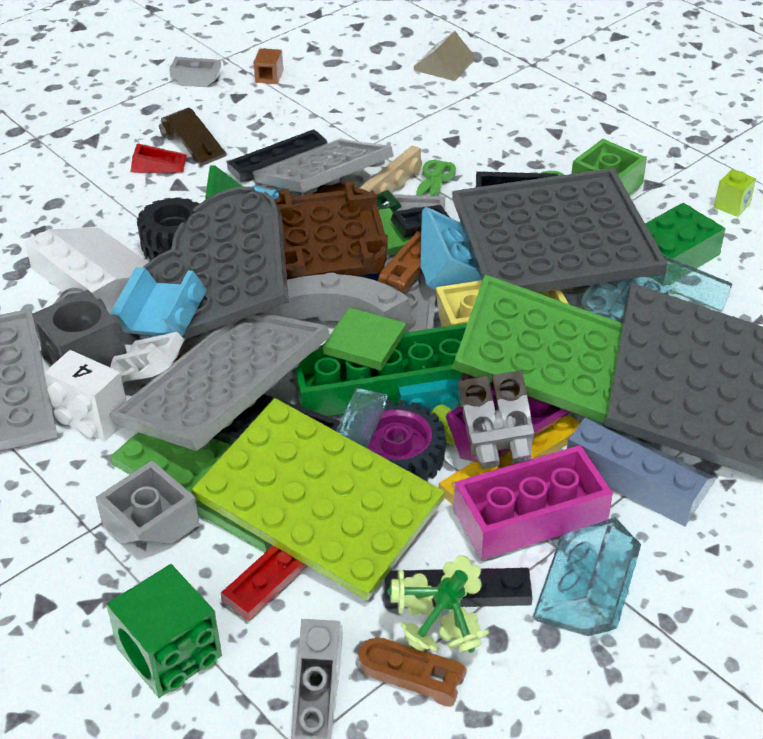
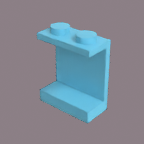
M136 267L110 314H115L118 317L124 333L160 336L178 332L183 337L207 289L194 271L188 270L181 284L156 283L146 268Z

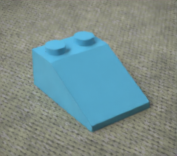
M425 207L422 210L420 267L425 276L426 284L436 291V287L480 281L481 277L461 223Z

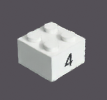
M69 350L44 372L48 387L47 391L54 410L53 414L61 424H68L82 431L85 435L93 436L104 442L120 428V426L114 424L110 416L114 410L126 402L119 371Z

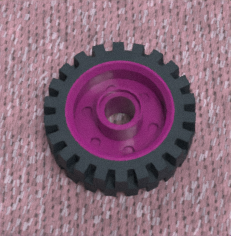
M393 400L385 401V407H382L380 403L373 404V411L368 407L362 410V416L358 414L354 418V423H351L349 427V439L427 482L428 477L433 479L437 475V470L440 471L443 467L446 451L444 425L442 421H439V417L435 413L430 415L429 408L424 406L419 410L418 403L412 402L410 406H406L405 400H399L398 405H394Z

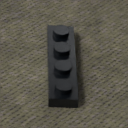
M315 129L229 160L227 161V169L240 182L250 180L254 177V171L327 144L328 140Z
M529 567L480 568L481 574L478 578L481 580V589L475 594L467 592L460 601L461 607L532 606L533 596ZM443 569L403 570L404 578H412L415 574L419 573L423 574L427 578L428 586L431 587L439 586L441 578L445 574ZM391 570L385 577V609H398V603H391L390 594H388L387 590L391 587V579H398L399 570ZM433 597L431 600L433 602V608H435L437 604L435 603Z

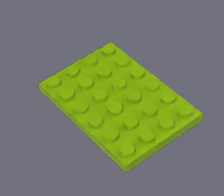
M274 398L192 488V495L198 501L368 601L442 503L445 491Z

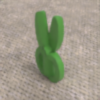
M436 159L425 162L422 167V174L427 179L417 187L416 195L423 196L430 189V196H437L441 191L442 182L449 181L455 177V165L451 162ZM435 167L433 171H428L429 168ZM445 169L450 170L449 173L443 174Z

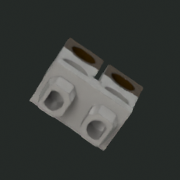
M523 371L492 375L491 389L488 376L458 381L457 394L464 416L471 454H476L481 469L498 466L500 461L497 450L510 448L513 463L531 460L534 430L531 423Z

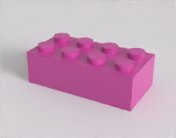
M579 445L454 482L453 510L480 559L484 560L608 521L613 492L582 446Z

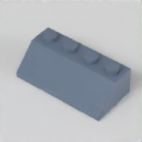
M584 418L568 439L567 449L581 445L609 488L686 527L714 484L716 477L625 432L604 426V423Z

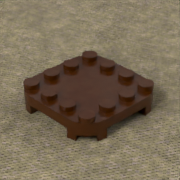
M345 182V190L294 197H290L289 189L278 191L279 197L274 199L282 215L287 280L303 276L325 275L327 273L363 276L371 273H381L385 268L388 258V235H385L377 206V195L374 190L368 192L357 188L355 182Z

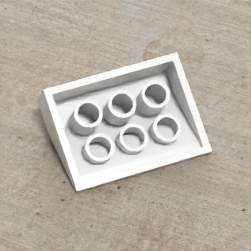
M100 228L48 229L25 241L30 265L35 272L61 292L69 288H80L83 291L89 290L96 299L100 298L104 302L109 313L135 268H142L148 263Z

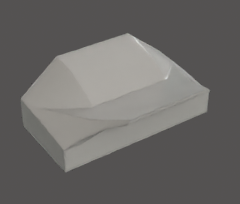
M175 57L169 68L170 77L182 86L207 87L217 79L221 68V60Z

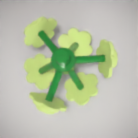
M465 555L457 556L453 562L448 561L443 565L445 574L441 578L439 586L436 587L428 586L427 578L423 574L419 573L415 574L412 578H404V571L399 570L398 579H391V587L387 590L388 594H390L391 603H398V614L403 613L404 607H408V612L412 616H417L420 613L423 615L430 613L421 628L413 623L402 622L401 627L406 635L405 640L411 647L419 651L431 649L437 652L440 649L427 632L443 609L451 611L449 615H444L440 618V625L442 627L439 630V635L445 641L454 640L448 643L449 649L458 647L460 653L467 651L473 653L475 648L482 646L480 639L490 634L489 630L481 631L480 625L477 623V614L473 612L467 613L464 608H461L460 603L467 592L475 594L481 589V580L478 578L481 574V569L478 565H472L471 560ZM433 597H434L435 603L437 604L434 609H433V602H432V600H431Z

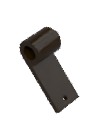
M188 107L161 118V123L159 124L161 135L170 141L178 138L200 167L226 157L227 153L191 108Z

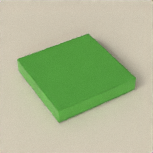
M349 307L330 334V337L323 344V354L382 371L406 333V323Z

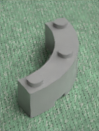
M336 273L288 279L289 303L261 312L297 320L318 317L320 321H340L350 307L405 322L406 330L414 327L410 300L403 293L389 285L372 279L351 275H338Z

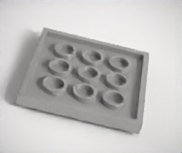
M337 139L253 172L255 182L266 184V186H276L278 189H289L290 192L298 191L303 195L316 192L318 190L317 187L323 184L333 185L340 182V178L343 176L359 175L363 173V168L368 166H381L385 164L386 159L393 157L394 154L392 146Z

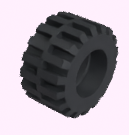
M169 197L146 205L144 210L139 212V217L137 218L141 250L144 256L150 258L151 261L158 255L171 250L173 238L181 222L187 223L190 216L194 214L193 209L200 203L197 201L192 202V199Z

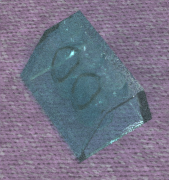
M616 517L561 535L532 617L537 622L587 637L617 629L642 544Z

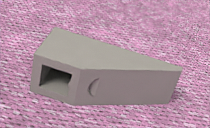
M301 618L291 739H332L343 637V626L340 621Z

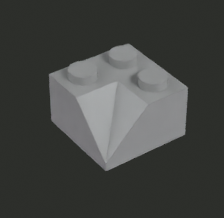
M153 460L95 497L102 525L122 544L134 541L172 544L200 525L195 497Z

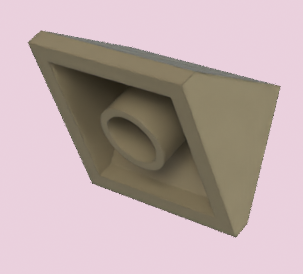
M453 31L434 45L414 65L413 70L456 81L475 61V56L458 33Z

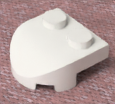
M178 332L134 341L127 354L113 357L110 367L120 372L122 383L159 375L166 371L177 359L184 339Z

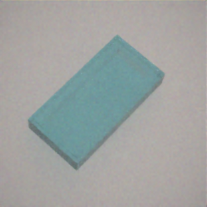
M356 388L336 432L367 448L387 405V394Z

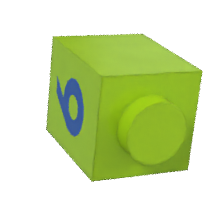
M731 169L719 181L714 208L739 217L751 205L756 178L747 175L745 172Z

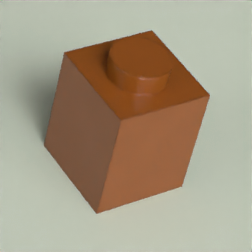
M259 48L253 61L255 83H279L284 71L282 49Z

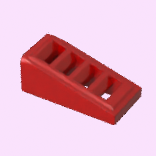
M137 143L132 156L130 172H183L187 155Z

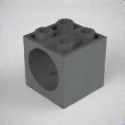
M89 290L32 313L43 359L49 367L69 350L107 367L111 366L114 356L127 353L126 347L120 338L119 332L122 331V326L118 317L115 314L111 315L107 311L104 302L100 298L96 299Z

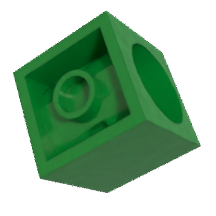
M172 564L167 565L106 603L118 651L158 698H161L169 691L177 690L187 679L202 669L211 667L222 656L215 610Z

